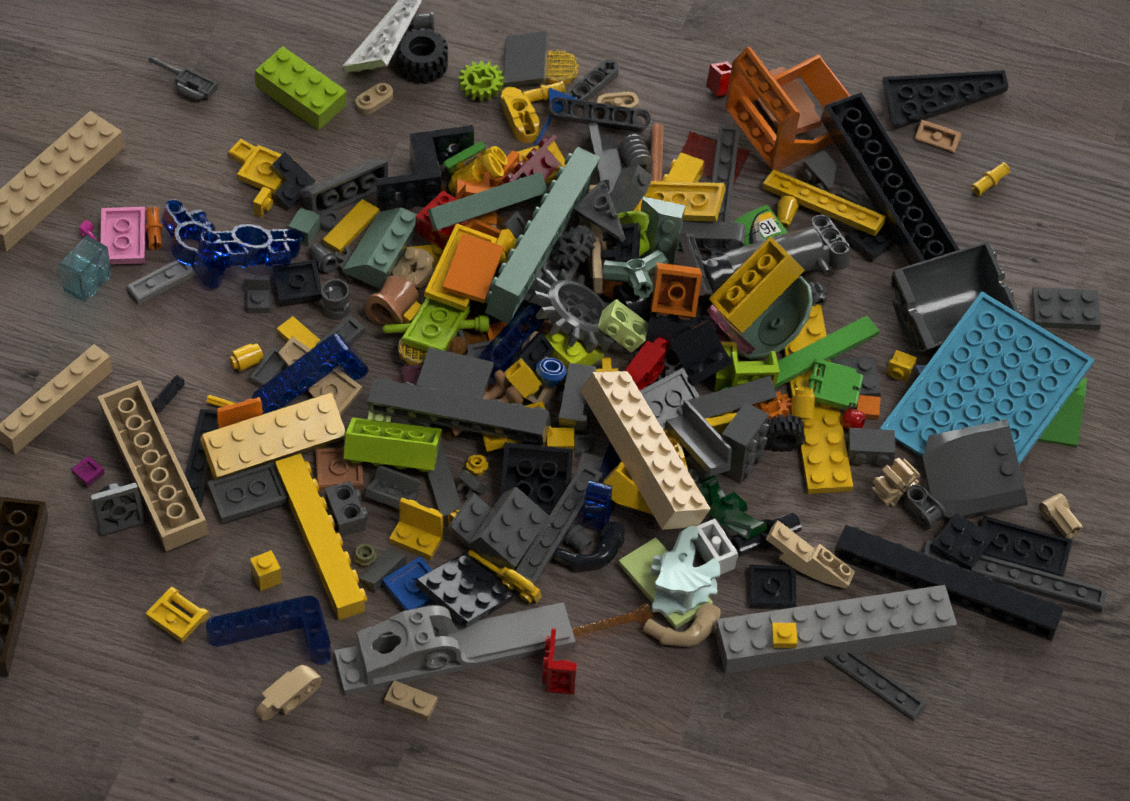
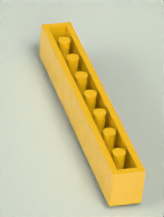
M301 453L275 461V468L288 497V504L337 619L341 620L365 612L364 602H367L366 593L363 588L359 589L357 572L355 569L351 570L350 568L351 560L348 552H343L340 533H335L333 529L335 528L334 519L331 514L327 515L326 501L323 496L320 497L318 494L320 490L317 480L311 478L310 474H312L309 462L304 461Z

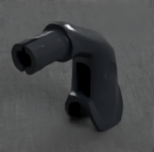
M610 521L604 526L600 536L601 543L595 554H575L558 548L554 556V562L572 567L574 571L599 569L607 566L624 544L625 529L623 524Z

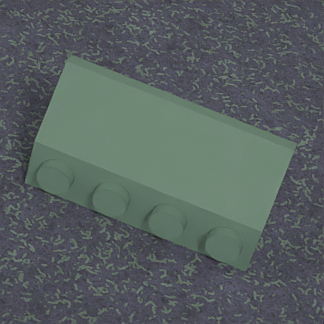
M402 207L378 212L342 272L382 289L385 279L391 276L394 267L397 266L416 234L415 221L417 214Z

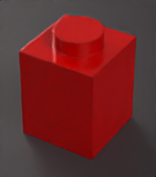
M728 62L710 64L706 87L716 96H725L728 92L732 67Z

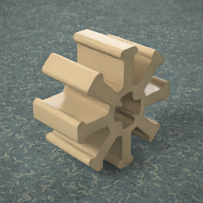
M898 458L894 460L891 468L886 465L882 469L885 474L873 480L872 483L875 486L871 490L886 506L890 504L893 507L898 504L897 502L900 497L905 499L910 486L919 484L917 478L921 475L906 459L901 460Z

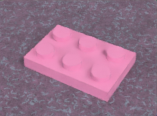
M145 207L101 208V265L145 263Z

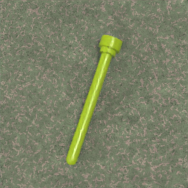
M479 315V317H475V320H464L460 329H475V331L480 330V333L489 332L488 315ZM411 323L384 325L382 330L384 333H404Z

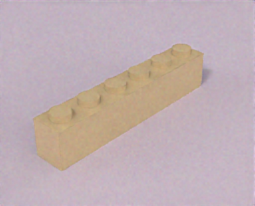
M93 344L0 423V443L13 454L18 453L112 372L110 356Z

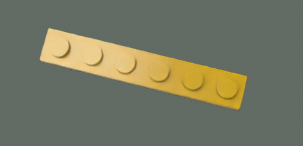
M774 169L763 182V189L781 197L792 196L802 206L876 236L886 220V216Z

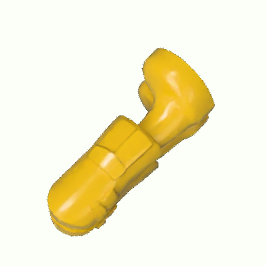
M496 146L487 149L479 158H475L468 165L454 172L449 182V191L455 194V182L458 179L478 183L484 179L483 174L486 172L494 178L502 177L504 175L502 167L508 164L505 153Z

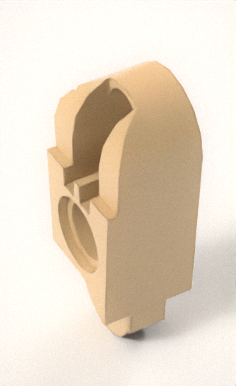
M304 665L296 667L291 672L288 671L262 693L266 699L258 706L256 714L263 721L270 720L280 711L286 716L317 691L322 683V678L313 669Z

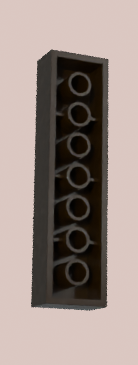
M0 496V676L9 677L48 521L45 501Z

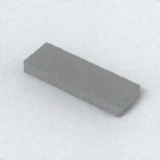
M181 257L127 285V290L139 305L195 276V271L186 259Z

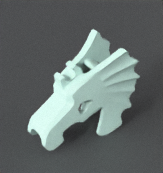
M690 526L680 531L672 551L654 556L651 574L659 577L655 582V588L658 591L652 604V612H661L665 617H668L673 612L684 615L691 609H695L698 604L708 603L709 595L717 594V581L715 578L720 577V564L718 560L713 558L702 566L693 567L696 544L691 540L698 538V528L696 526Z

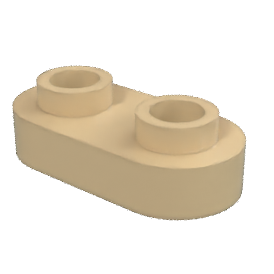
M379 83L360 94L356 98L357 111L365 115L371 114L391 102L393 99L392 87L386 83Z
M632 92L608 93L599 96L597 99V103L638 108L639 101L638 96Z

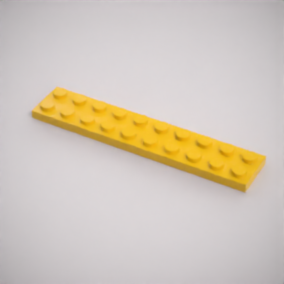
M817 304L816 307H811L809 318L801 332L783 349L784 357L827 336L821 305ZM813 369L789 381L791 399L793 393H795V388H809L810 382L808 379L812 375ZM818 402L814 403L813 417L809 418L808 421H802L805 441H803V445H799L807 494L850 492L853 490V482L843 426L840 424V409Z

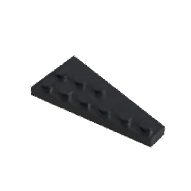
M1005 70L883 77L882 80L892 130L1006 92L1009 87Z

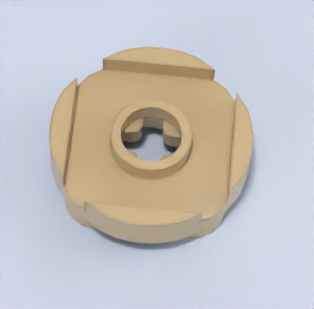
M410 247L406 250L398 265L394 267L393 276L404 278L413 284L415 288L421 289L427 285L434 273V268L432 267V261L435 262L434 258L424 249Z

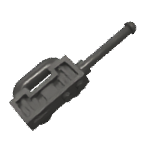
M153 56L148 59L150 63L175 73L177 76L175 78L177 91L194 100L209 99L218 89L217 82L198 72L192 71L190 68L176 69L155 59Z

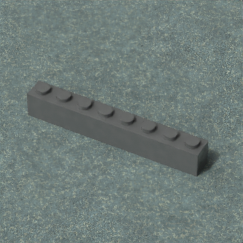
M374 378L367 400L369 410L372 413L539 445L545 444L551 423L549 411L541 407L531 408L519 403H504L498 399L488 400L477 395L467 396L458 394L451 390L446 392L430 386L420 387L409 382H394L388 378Z

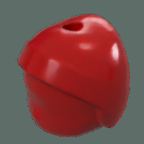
M848 408L843 413L840 424L848 431L849 428L862 429L865 424L866 415L862 411Z

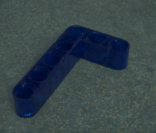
M333 334L256 390L251 399H261L263 415L284 408L337 367H340L353 380L365 377L369 368L359 353L340 334Z
M609 442L599 471L603 473V477L600 482L589 481L584 499L583 525L603 530L604 526L609 522L615 505V501L612 500L613 486L604 484L603 481L621 462L611 442Z
M307 595L214 616L206 622L207 641L215 647L302 628L312 662L317 665H324L331 659V641L320 602L315 596Z

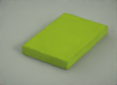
M427 297L402 337V344L428 352L429 348L447 351L469 314L470 306L467 307L466 311Z

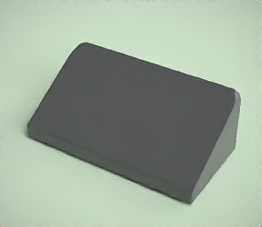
M388 549L358 576L359 581L375 593L383 586V578L406 565V555Z

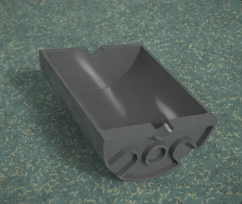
M988 241L893 271L891 288L895 291L896 298L892 299L894 310L905 337L911 345H917L918 351L925 352L941 347L981 292L986 293L1022 315L1020 307L1014 301L1012 288L1006 286L1003 282V279H1005L1004 270L1002 267H999L996 260V252Z

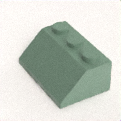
M648 197L642 198L640 211L648 214L650 219L648 228L645 231L650 248L639 259H643L658 250L664 254L668 264H676L680 243L678 235L682 231L686 205Z

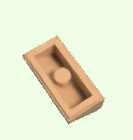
M921 120L915 140L954 153L962 134L961 132Z

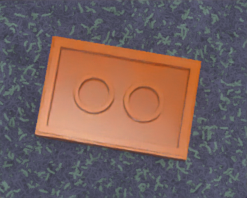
M462 233L442 290L485 303L490 285L502 257L504 246Z

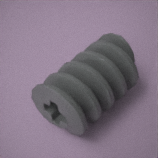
M639 134L628 135L619 145V151L626 164V168L639 165L650 174L653 160L644 139Z

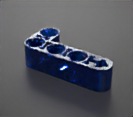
M532 304L520 309L510 323L482 351L480 359L494 362L491 374L493 379L496 371L501 370L504 373L512 366V356L543 323L545 319H537L535 317L542 306Z

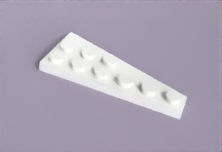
M398 0L343 65L345 71L360 72L365 69L372 70L377 67L387 66L422 0Z

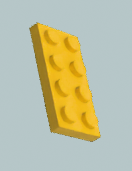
M651 181L644 197L686 205L683 221L717 222L726 188L724 183ZM642 200L633 211L641 210Z
M456 223L424 296L466 311L471 299L442 290L462 233L495 244L497 238Z

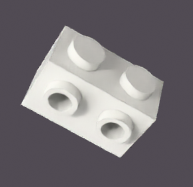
M716 519L696 526L698 528V538L693 540V542L696 544V549L705 563L716 558L720 564V575L735 569L738 553Z

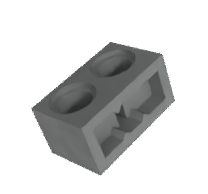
M351 481L325 488V501L334 519L337 532L340 533L341 537L366 530V520H369L366 507H361L360 505L361 495L358 488L354 489Z

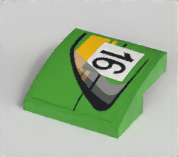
M480 141L444 161L443 165L447 174H453L458 169L468 165L475 158L483 155L486 151L483 142Z
M768 205L752 210L733 221L743 224L746 228L744 246L768 239L770 236L775 237L788 233Z

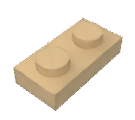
M395 680L384 699L385 705L427 721L438 702V697Z

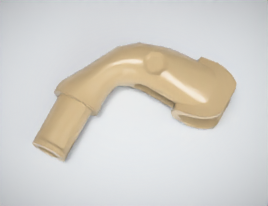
M705 603L696 612L693 624L684 632L674 631L670 627L665 628L652 619H648L645 623L643 632L658 639L662 645L693 647L705 640L712 631L715 632L717 619L720 618V609L711 603Z

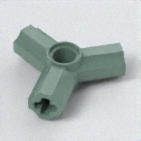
M658 250L643 259H631L628 262L605 261L602 275L605 281L628 282L635 295L646 298L654 291L650 277L655 274L656 262L668 264V261L664 254Z

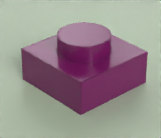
M89 455L71 469L72 474L86 487H89L105 474L104 469Z

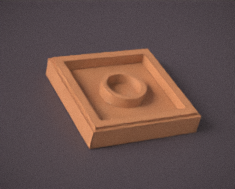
M344 448L316 449L319 490L325 491V488L348 481L352 482L354 489H363L362 462L353 463L348 459H343Z

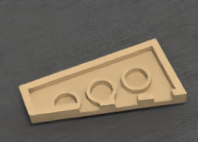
M293 336L279 351L280 358L314 398L332 392L340 417L363 390L361 385Z

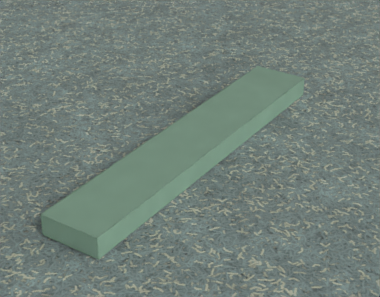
M542 172L428 209L427 211L435 231L547 193L548 190Z

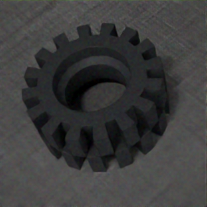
M782 414L779 415V418L774 416L772 420L768 419V424L770 425L766 434L768 438L766 446H768V449H774L776 452L781 449V452H785V449L792 451L793 447L797 449L799 445L804 444L805 433L801 418L798 419V416L795 415L791 418V414L783 417Z

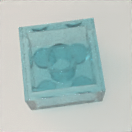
M87 235L59 264L64 291L83 302H86L90 296H94L101 284L108 281L112 274L108 247Z

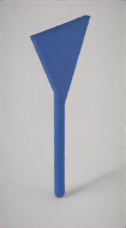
M549 87V102L556 97L577 100V98ZM558 104L552 105V109L556 113H560L563 110ZM548 117L534 146H537L552 120L550 117Z

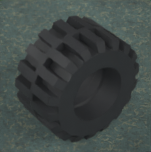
M420 28V30L413 29L412 32L404 33L396 48V66L398 72H401V76L403 78L407 77L408 81H415L417 84H420V82L427 84L428 81L435 82L437 78H441L443 73H446L448 66V44L446 39L441 37L440 33H434L433 30H425V28Z

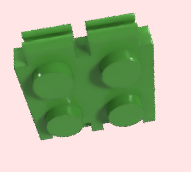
M817 358L813 359L812 365L814 368L808 381L810 382L809 388L811 389L816 384L815 392H813L815 402L847 410L848 407L856 408L863 375L856 373L857 369Z

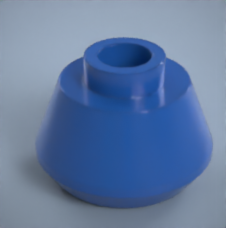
M545 358L536 365L538 379L545 386H556L565 377L566 367L558 359Z

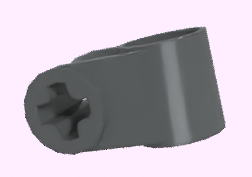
M912 485L908 488L903 506L923 528L930 529L935 521L946 517L947 513L944 506L932 497L924 487Z

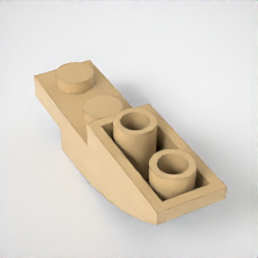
M780 521L773 524L766 540L782 551L779 557L782 561L799 572L821 582L842 588L849 586L855 573L852 568L821 544L813 548Z

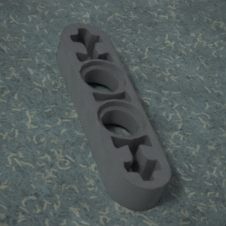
M613 59L602 61L566 91L565 94L577 98V100L589 101L618 76V63ZM593 78H598L601 80V82L596 84L592 83L590 80ZM585 90L588 93L585 95H580L577 93V91ZM579 107L573 108V112L575 113V112H576L578 109H580V108H579Z

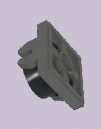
M136 483L128 485L109 484L101 489L99 493L91 495L90 501L100 536L145 523Z

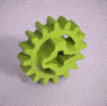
M480 60L479 64H476L473 61L471 67L465 65V70L460 71V90L465 91V96L472 95V100L476 97H479L480 101H483V97L491 100V95L497 97L498 91L502 92L504 85L502 70L498 71L497 65L491 67V62L483 64V61Z

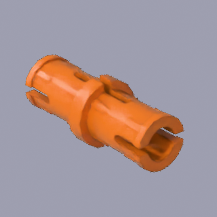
M148 207L145 210L147 220L145 231L148 234V247L154 250V243H156V250H159L163 246L159 209L153 207L154 213L152 214L151 207Z

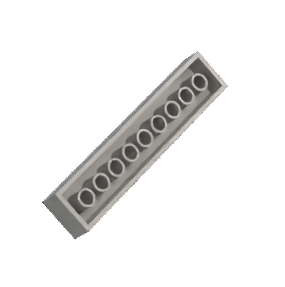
M941 585L717 619L715 636L725 674L819 660L824 659L826 655L834 657L839 656L840 653L848 654V652L859 654L950 640L954 638L957 622L946 586ZM772 623H796L797 648H773Z

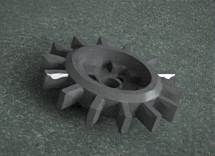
M561 269L556 277L549 270H546L541 278L537 277L530 288L535 292L530 297L529 303L542 306L535 317L537 319H550L553 323L550 334L554 335L559 331L569 336L568 346L573 347L577 340H582L587 351L590 353L593 352L597 345L604 351H608L613 342L616 343L614 339L598 328L602 311L612 302L604 303L600 298L601 293H595L594 290L592 291L584 286L585 276L580 275L576 282L570 281L566 270Z

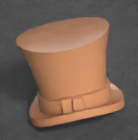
M388 276L380 292L371 295L367 299L365 313L372 322L381 326L403 324V314L416 301L419 302V293L413 284L406 279L398 276Z

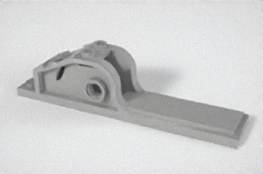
M564 602L481 619L467 628H464L460 623L453 622L447 608L427 606L403 611L382 623L358 631L357 646L334 650V655L344 695L391 686L394 680L405 683L545 653L546 636H551L552 628H556L555 651L575 647L576 641ZM394 649L388 654L379 653L380 651Z

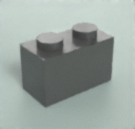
M849 428L847 438L849 463L857 465H893L895 430Z

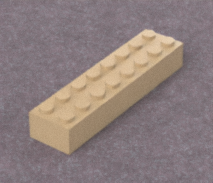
M89 111L0 189V248L7 252L124 148L122 131L92 111Z
M592 372L580 391L661 529L698 526L709 512L710 507L629 372Z
M136 381L98 396L101 411L131 477L138 486L139 494L165 551L209 535L205 517L141 381Z

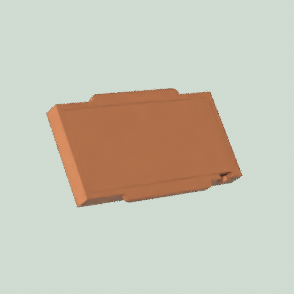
M783 66L769 72L774 77L786 71ZM795 79L781 86L800 111L796 135L820 127L822 122L814 110L815 105L799 82ZM760 98L756 99L778 129V121Z

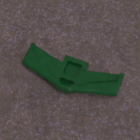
M715 475L700 482L702 486L699 490L710 507L709 517L712 520L716 519L718 524L748 540L767 530V524L764 521L760 522L744 513L748 510L747 503L735 492L725 495Z

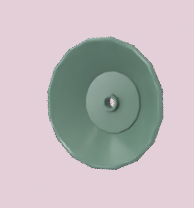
M799 276L743 333L730 322L728 328L729 342L737 343V355L751 360L769 357L770 351L777 353L794 340L801 332L810 315L813 303L811 286L802 276Z

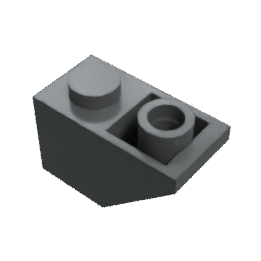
M824 150L804 160L802 176L812 186L832 194L837 164Z

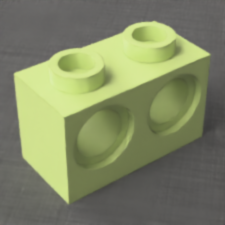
M615 299L602 311L598 328L632 353L645 342L649 323Z

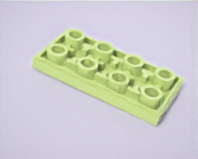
M656 537L619 560L620 567L652 603L658 591L655 588V582L659 577L651 574L654 556L663 555L665 552H668ZM708 597V603L713 604V601ZM705 603L698 604L695 609H691L684 615L673 612L665 618L677 629L693 619L698 609Z

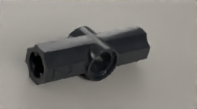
M793 512L774 520L763 519L761 521L767 524L766 531L749 540L736 534L731 537V542L740 556L758 548L768 549L774 545L766 540L768 535L763 533L769 534L773 524L777 521H780L794 533H798L802 529L800 519Z

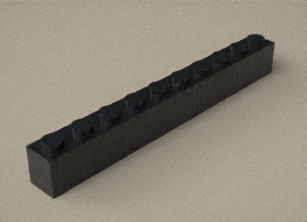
M845 525L836 544L834 555L845 563L913 589L945 585L950 603L1049 641L1053 640L1064 611V607L1059 606L1055 602L1043 600L1034 594L1022 592L1010 585L993 581L989 577L972 573L966 568H959L944 560L927 556L923 552L914 551L902 544L885 540L879 535L869 534L858 527Z

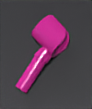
M85 220L80 225V235L88 237L97 248H100L101 243L91 233L94 230L93 224Z

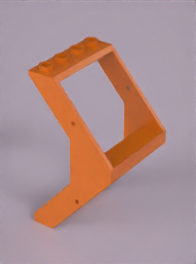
M746 47L732 61L725 108L771 170L780 171L834 143L829 133L814 140H795L800 111L781 88V86L800 77L823 108L829 103L849 97L850 94L821 56L816 55L773 77L753 49ZM760 98L778 121L777 135L753 105L752 101Z

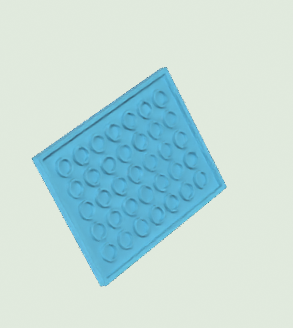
M981 292L880 427V430H895V441L923 458L929 435L1007 419L1020 466L1092 367L1094 359L986 293Z

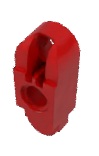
M661 337L656 339L654 343L647 341L625 369L631 375L639 391L653 384L665 368L664 357L669 348V341Z

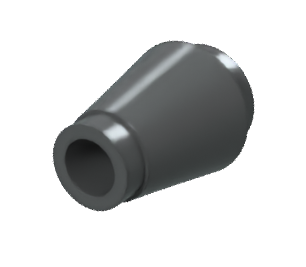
M318 243L310 246L309 253L316 260L319 270L328 273L337 267L338 260L334 253Z

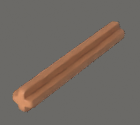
M654 123L651 128L650 155L653 160L650 173L652 176L651 181H662L664 127L662 124Z

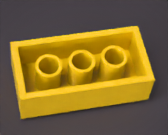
M770 236L709 300L743 333L805 270Z

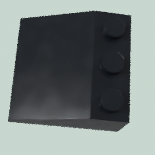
M505 442L500 497L504 492L517 487L550 516L570 484L574 449Z

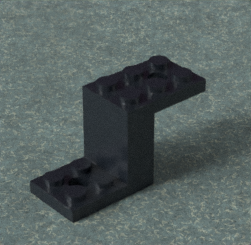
M473 125L410 133V163L413 174L376 179L377 208H379L380 212L400 207L411 209L427 206L441 193L442 176L438 163L443 164L444 161L474 145Z

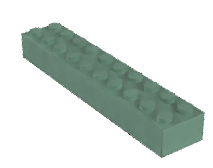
M579 147L576 148L573 154H568L564 163L566 166H561L556 178L558 180L553 179L548 189L550 193L544 194L540 202L542 206H537L532 215L533 221L529 220L523 231L525 234H520L515 244L517 248L511 249L507 257L508 262H503L498 272L500 276L498 278L494 277L489 288L492 291L488 293L485 303L488 304L485 313L505 323H510L552 252L553 246L558 242L557 239L562 235L575 213L573 207L583 199L588 191L600 157Z

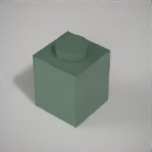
M300 208L289 225V239L309 247L320 230V215L311 210Z

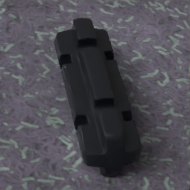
M174 376L170 381L171 383H168L158 394L159 398L156 397L151 402L154 411L160 413L165 408L164 405H167L178 393L177 390L182 389L185 385V380L182 377Z

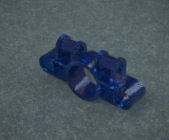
M168 200L165 203L161 221L173 238L171 244L172 255L179 262L192 266L205 286L208 288L220 287L225 268L235 262L236 256L228 250L225 240H216L214 234L215 226L212 222L208 221L204 210L188 212L184 204L179 200ZM181 240H196L202 243L204 247H190Z
M241 224L234 227L232 231L203 232L200 235L197 256L205 261H221L224 268H230L231 266L247 268L248 266L265 264L266 267H271L275 264L289 266L291 258L299 255L303 235L294 229L266 230L253 224Z

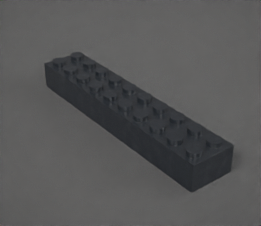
M862 92L825 105L820 119L877 213L886 216L884 224L909 265L960 250Z

